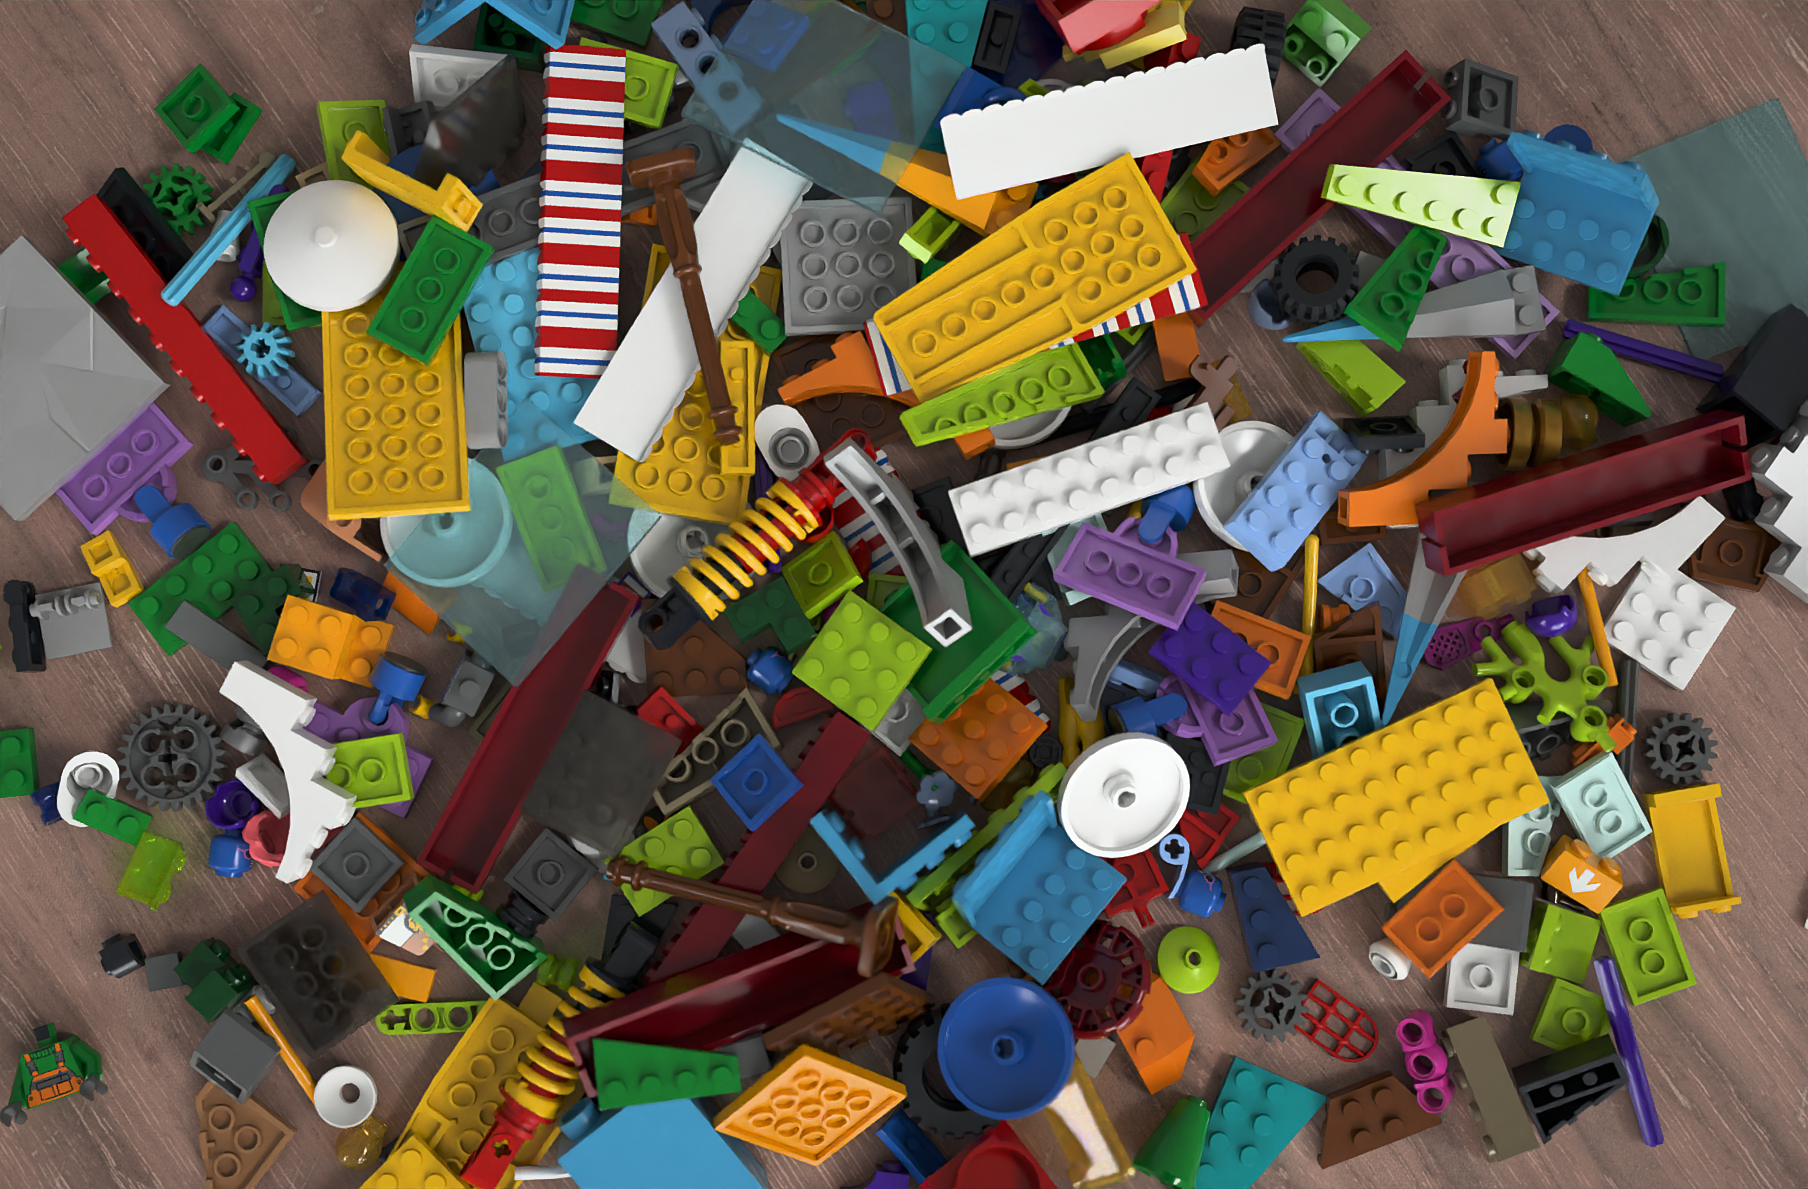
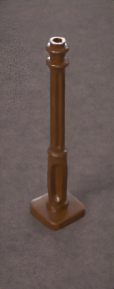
M681 148L634 159L626 164L631 185L637 189L649 187L650 190L654 191L661 236L674 269L673 276L678 278L711 408L707 417L714 420L716 428L712 438L719 440L720 446L736 444L740 442L739 435L743 433V428L736 424L734 414L738 412V407L731 404L699 276L702 266L699 265L694 225L687 201L680 187V184L683 182L682 179L689 178L697 172L693 149Z
M625 855L620 856L618 859H611L607 866L606 877L611 879L616 887L622 886L625 883L631 885L635 892L641 891L643 888L768 919L771 925H779L816 939L842 944H854L860 950L858 973L861 976L873 978L888 963L892 953L899 908V899L887 895L870 908L867 915L860 917L825 904L798 899H786L780 895L774 898L765 897L650 868L645 860L639 861L637 864L631 863Z

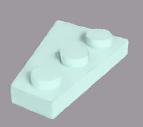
M1538 775L1550 802L1502 824V875L1539 877L1551 841L1549 835L1554 818L1559 816L1561 805L1550 784L1562 776Z

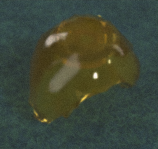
M1021 757L982 803L979 802L982 809L995 812L1000 808L1004 810L1014 802L1013 796L1025 786L1032 787L1035 784L1038 768L1029 760Z

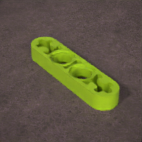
M488 999L391 1003L378 1011L375 1021L377 1028L386 1035L466 1032L475 1019L473 1006H478L477 1013H479ZM454 1007H462L467 1011L468 1020L464 1025H456L451 1020L450 1014ZM428 1008L434 1013L435 1019L431 1026H422L418 1022L417 1014L420 1009ZM406 1009H411L409 1016L411 1028H407L408 1021H399L394 1025V1028H391L390 1022H384V1017L390 1014V1010H394L395 1016H406L408 1014Z

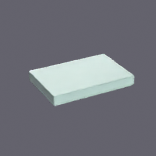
M1604 750L1550 784L1578 839L1586 843L1592 852L1602 858L1614 857L1653 832L1611 751L1607 753Z

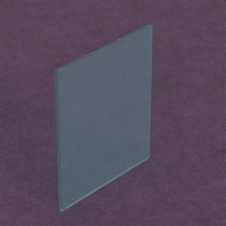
M753 0L688 103L682 109L681 116L879 215L959 78L964 73L966 65L836 0Z
M1779 98L1771 99L1765 104L1626 160L1644 167L1643 171L1647 173L1660 201L1655 215L1664 220L1669 231V246L1662 260L1653 268L1654 273L1664 272V274L1682 271L1684 268L1695 266L1699 268L1713 265L1716 262L1726 261L1725 325L1722 328L1678 326L1691 356L1706 360L1749 342L1771 314L1790 303L1796 308L1801 309L1808 317V163Z
M526 397L508 417V440L505 448L481 449L468 465L471 511L427 514L384 564L388 571L392 572L515 687H518L662 518L657 510L649 506L539 409L531 399Z

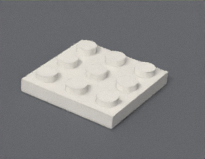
M1640 565L1603 625L1610 647L1628 659L1638 661L1642 668L1677 691H1683L1736 608L1679 570H1676L1671 577L1662 581L1659 578L1653 579L1647 575Z

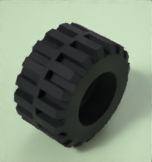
M1244 6L1237 16L1228 51L1229 53L1238 48L1246 51L1253 45L1264 44L1272 89L1277 79L1284 50L1287 29L1285 14Z
M1314 235V240L1308 241L1306 236L1300 238L1298 246L1292 242L1287 247V253L1282 252L1278 257V264H1275L1274 300L1276 305H1280V312L1284 317L1290 314V321L1294 324H1297L1300 320L1303 321V327L1310 328L1311 323H1317V326L1325 324L1326 321L1333 322L1339 320V315L1343 317L1347 315L1344 311L1357 295L1360 271L1359 265H1355L1356 257L1353 252L1347 254L1348 247L1344 243H1341L1339 246L1335 245V238L1328 237L1327 241L1321 240V235ZM1317 270L1329 274L1336 284L1327 292L1312 294L1301 289L1296 280L1308 271Z

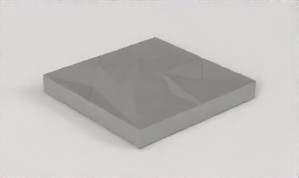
M21 235L0 254V506L14 520L24 521L169 388L171 384L31 239Z

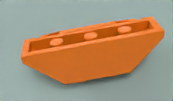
M1098 970L1086 976L1091 986L1095 985L1099 980ZM1152 972L1150 994L1145 995L1141 1004L1144 1007L1143 1010L1127 1028L1121 1032L1118 1029L1115 1030L1151 1095L1181 1079L1195 1037L1169 987L1159 974ZM1125 985L1121 996L1129 999L1133 988ZM1110 1011L1107 1012L1108 1018L1111 1017Z

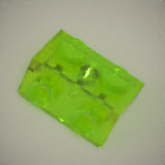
M143 829L115 888V893L148 904L150 910L157 911L160 903L166 904L170 897L173 885L169 883L174 873L179 874L185 865L187 855L184 854L185 850L182 842Z

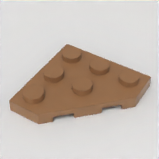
M209 1080L195 1097L196 1112H199L201 1132H199L202 1160H205L207 1176L205 1188L255 1189L298 1132V1129L253 1094L241 1105Z

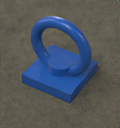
M967 66L933 126L942 131L940 122L948 115L959 114L962 116L965 112L973 109H979L982 112L988 106L998 104L1003 107V105L1012 100L1024 102L1027 97L1018 89L1004 87Z

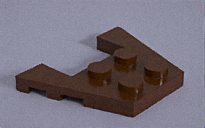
M1710 493L1702 495L1701 497L1708 502ZM1692 499L1680 502V508L1684 507ZM1724 519L1687 559L1688 575L1694 580L1752 593L1759 592L1769 576L1763 569L1768 564L1771 554L1779 548L1782 542L1760 526Z

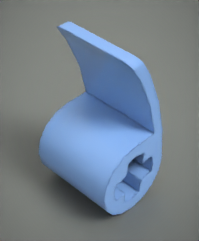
M1169 832L1162 840L1156 843L1155 847L1158 856L1164 861L1178 864L1175 876L1169 886V892L1163 895L1167 899H1172L1184 878L1190 849L1187 840L1183 836ZM1171 839H1174V843L1180 845L1179 852L1174 851V856H1171L1164 849L1165 844H1171Z

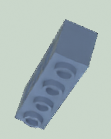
M682 1L651 23L653 33L672 60L678 64L680 71L730 140H732L763 118L760 107L763 101L753 87L747 89L742 83L741 79L744 78V75L733 60L729 63L721 54L725 49L714 34L708 36L702 28L705 25V21L697 9L693 7L689 10L684 1ZM688 37L699 39L697 45L692 48H686L682 46V43ZM708 63H714L718 66L717 71L710 75L702 73L701 70ZM726 90H734L738 93L737 97L732 101H724L720 98Z

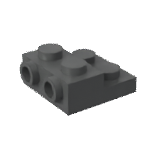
M1463 59L1449 68L1444 74L1442 85L1444 88H1447V94L1452 99L1440 110L1441 117L1445 118V129L1471 138L1482 133L1503 141L1508 140L1511 132H1516L1519 77L1468 59Z

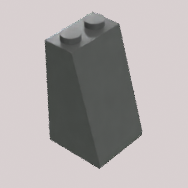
M1443 869L1438 870L1395 903L1392 901L1387 903L1384 911L1385 922L1395 915ZM1469 872L1504 908L1469 944L1526 952L1534 884L1515 878Z

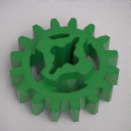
M178 163L173 164L172 171L164 165L161 166L160 176L154 173L149 174L153 183L151 185L143 184L142 187L148 191L147 197L162 215H174L177 217L176 221L166 220L179 237H182L183 229L191 235L195 234L194 226L196 224L203 228L206 227L203 221L204 216L195 206L201 202L208 207L215 199L208 196L214 189L211 185L205 183L207 178L200 172L196 174V170L188 165L183 170V167ZM178 180H185L191 182L193 185L190 186L186 184L182 186L181 184H179Z

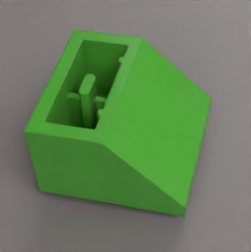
M1307 0L1287 25L1283 56L1321 88L1371 31L1372 27L1341 0Z

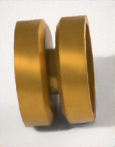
M1505 397L1498 409L1497 418L1507 419V425L1511 431V439L1507 445V453L1495 454L1499 469L1520 471L1525 465L1528 468H1532L1557 460L1560 454L1563 433L1562 414L1557 400L1536 398L1529 405L1525 398Z

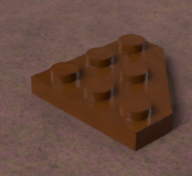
M642 598V613L648 610L660 598ZM698 621L672 647L666 650L653 648L644 637L648 695L659 684L672 697L741 693L746 687L748 688L746 657L730 646L714 629L701 621ZM662 626L656 628L654 632L660 630Z

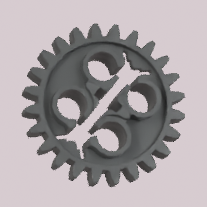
M165 704L164 710L159 706L151 707L152 716L148 713H140L139 717L142 724L130 722L129 726L134 733L122 734L121 736L128 742V745L126 747H118L117 750L126 754V758L117 761V765L126 766L127 770L119 776L120 778L131 779L126 790H139L135 800H143L148 797L146 805L148 808L155 807L158 803L160 811H168L170 806H172L174 812L182 811L183 803L187 809L195 808V799L199 802L208 800L205 791L210 793L216 792V786L213 781L225 780V777L218 771L219 768L229 767L228 763L221 761V756L229 754L230 750L220 749V744L225 741L220 737H216L215 733L219 731L221 726H208L212 716L203 715L199 718L200 708H192L188 712L187 704H179L176 710L174 704ZM181 718V721L178 723L179 726H175L173 732L175 734H184L189 730L194 736V743L190 748L184 744L183 739L162 740L157 751L153 750L150 744L154 734L160 736L168 735L170 732L160 721L172 725ZM177 754L178 760L170 761L169 755ZM193 764L197 770L195 779L193 781L183 779L177 783L187 794L183 791L174 790L166 796L169 789H172L174 786L173 781H163L160 784L154 781L153 772L157 767L163 771L164 776L186 774L188 765Z

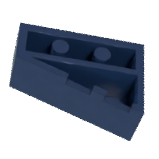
M1256 861L1226 868L1248 966L1254 973L1321 958L1264 865Z

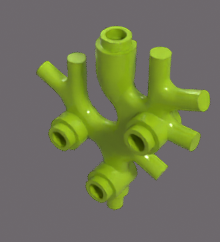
M1515 620L1501 631L1504 635V642L1521 659V665L1511 662L1491 636L1484 638L1479 643L1492 661L1473 663L1471 667L1474 677L1488 675L1503 677L1505 683L1501 688L1497 689L1503 702L1508 701L1512 704L1523 703L1532 692L1538 693L1544 703L1537 716V720L1541 724L1548 725L1558 711H1562L1573 718L1570 723V733L1575 740L1580 742L1597 741L1606 753L1617 746V743L1607 733L1610 728L1606 725L1607 718L1605 713L1600 708L1587 705L1586 700H1594L1609 682L1607 673L1601 667L1590 664V657L1595 650L1592 636H1587L1579 649L1572 648L1561 635L1551 637L1548 640L1570 668V678L1563 682L1552 679L1545 671L1543 649L1537 638L1524 623L1520 624Z

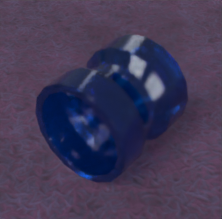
M60 781L45 786L30 795L33 804L41 810L40 818L44 826L63 820L57 809Z

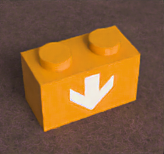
M1565 834L1546 855L1540 872L1543 881L1597 914L1605 908L1623 887L1622 869L1614 860L1608 857H1600L1592 852L1590 847L1579 839L1573 840Z

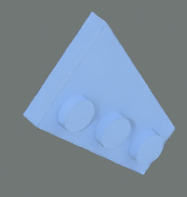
M1367 543L1317 579V584L1344 604H1348L1354 611L1373 601H1379L1382 631L1397 641L1407 592L1372 544Z

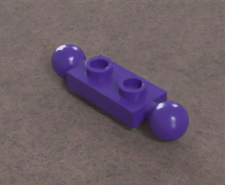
M277 184L271 188L268 196L289 192L290 189L284 185ZM253 220L250 226L251 236L248 244L241 248L238 257L240 263L238 268L243 272L241 276L232 280L229 287L232 297L240 302H248L255 297L257 286L254 279L255 277L261 279L263 274V260L265 258Z

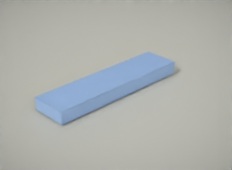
M222 305L203 325L216 343L237 361L243 353L238 352L235 346L245 343V340L240 337V333L244 332L250 336V327L225 305ZM266 345L267 350L262 348L260 355L265 357L264 353L269 354L270 347ZM291 364L288 370L279 367L280 377L278 378L273 377L270 373L266 380L260 379L257 373L253 375L298 417H301L322 394Z

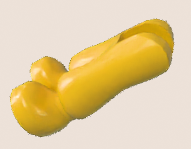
M1069 676L1058 679L1060 709L1058 741L1063 749L1060 762L1067 768L1071 766L1081 753L1093 744L1101 741L1106 735V727L1100 706L1098 707L1096 721H1082L1077 711L1071 707L1070 690L1075 688V684ZM1081 741H1082V745H1083V751H1081V749H1080V743H1081Z

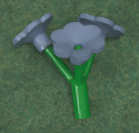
M910 750L904 751L900 756V760L919 779L920 789L916 792V799L919 803L925 805L924 808L927 818L921 824L915 826L916 830L955 819V814H941L939 807H946L952 803V793L957 789L958 783L946 774L945 771L928 769ZM970 794L969 804L975 806L977 799Z

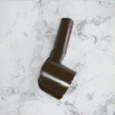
M1547 882L1542 883L1541 898L1543 900L1565 905L1580 913L1585 911L1586 907L1568 897L1561 896L1562 892Z

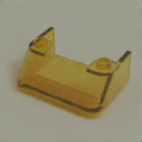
M1075 1050L1074 1065L1066 1086L1060 1095L1043 1109L1072 1167L1066 1171L1075 1189L1080 1187L1082 1189H1102L1127 1182L1137 1177V1174Z

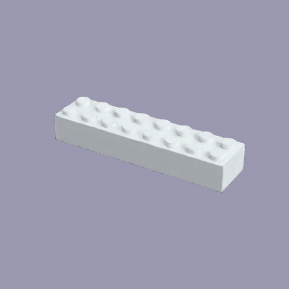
M1205 402L948 491V495L969 556L972 558L1219 473L1229 468L1230 464L1209 404Z

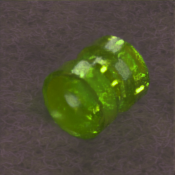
M547 952L548 958L539 965L536 984L546 987L552 984L558 986L559 990L568 992L576 977L578 959L572 957L561 959L555 953Z

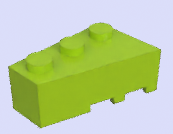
M1360 340L1299 342L1295 346L1361 418L1376 410L1406 382Z

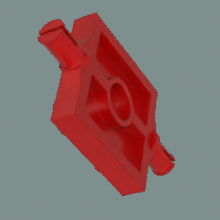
M1148 848L1137 854L1125 857L1108 858L1099 856L1127 878L1125 884L1103 910L1107 919L1123 912L1135 911L1142 929L1147 928L1148 925L1155 924L1146 905L1151 900L1168 893L1169 888L1150 849Z

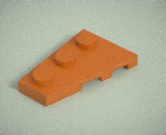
M1269 127L1211 140L1193 169L1192 174L1214 197L1276 152L1282 145V142L1274 136Z

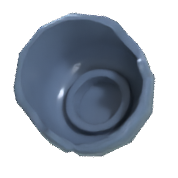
M1268 278L1259 282L1250 293L1247 305L1249 315L1254 323L1262 328L1270 330L1285 329L1292 323L1290 321V314L1284 317L1280 312V305H1276L1274 300V284L1269 283Z

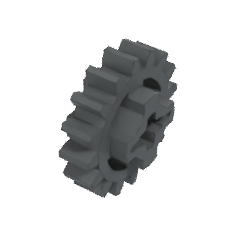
M1671 712L1668 713V720L1665 717H1657L1656 723L1658 727L1647 726L1646 730L1651 736L1650 738L1641 739L1642 743L1648 745V750L1641 752V756L1650 757L1651 759L1646 764V768H1657L1655 777L1658 779L1667 777V783L1677 784L1680 781L1681 784L1688 785L1691 784V777L1695 780H1702L1701 770L1711 771L1713 767L1708 763V760L1718 757L1716 753L1711 752V747L1716 746L1718 741L1709 740L1708 738L1713 729L1701 728L1704 720L1702 718H1694L1692 720L1691 713H1682L1679 717L1678 713ZM1673 727H1683V729H1679L1676 734L1668 732V730ZM1683 763L1691 765L1689 768L1681 771L1675 770L1676 767L1680 768Z
M1275 968L1270 970L1269 976L1264 971L1258 972L1257 979L1247 975L1246 979L1249 983L1247 988L1240 985L1237 988L1243 994L1242 998L1234 999L1235 1004L1242 1006L1241 1010L1235 1012L1236 1017L1246 1019L1241 1027L1245 1031L1253 1027L1251 1036L1255 1039H1258L1263 1033L1264 1040L1267 1043L1272 1042L1273 1035H1276L1281 1042H1284V1033L1287 1031L1295 1036L1297 1032L1293 1026L1296 1023L1299 1025H1305L1306 1023L1300 1018V1013L1309 1012V1008L1301 1004V1001L1308 998L1307 994L1297 992L1302 984L1297 980L1289 983L1291 975L1284 972L1279 977L1278 970ZM1272 983L1284 986L1289 992H1275ZM1258 989L1259 993L1256 999L1250 1002L1252 995ZM1269 995L1273 1000L1278 1002V1004H1275L1273 1006L1274 1016L1270 1011L1264 1008L1269 1005ZM1292 1009L1290 1016L1284 1022V1017L1288 1010ZM1253 1018H1266L1270 1027L1259 1025Z

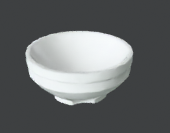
M354 1065L337 1066L326 1072L318 1081L314 1093L315 1107L321 1118L328 1124L338 1128L354 1127L366 1120L374 1110L377 1102L376 1084L370 1074L360 1067ZM352 1083L359 1088L360 1096L356 1102H348L343 1098L342 1088L345 1084Z

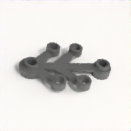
M283 426L286 432H291V438L297 443V432L289 426ZM233 445L226 451L221 449L212 450L203 458V474L213 482H224L236 496V503L239 507L245 510H253L259 504V497L252 490L246 489L235 474H248L268 496L269 504L274 510L286 512L291 508V497L281 491L275 484L269 481L262 482L251 468L255 465L252 459L249 461L237 460L242 455ZM320 458L311 459L290 477H301L310 481L313 477L312 469L315 466H320L324 460ZM222 460L223 465L221 469L214 471L213 464L215 461ZM251 494L252 502L249 505H244V496ZM280 496H284L285 504L281 507H277V498Z

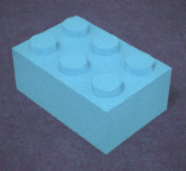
M1361 661L1296 679L1313 759L1381 728V719L1372 676Z

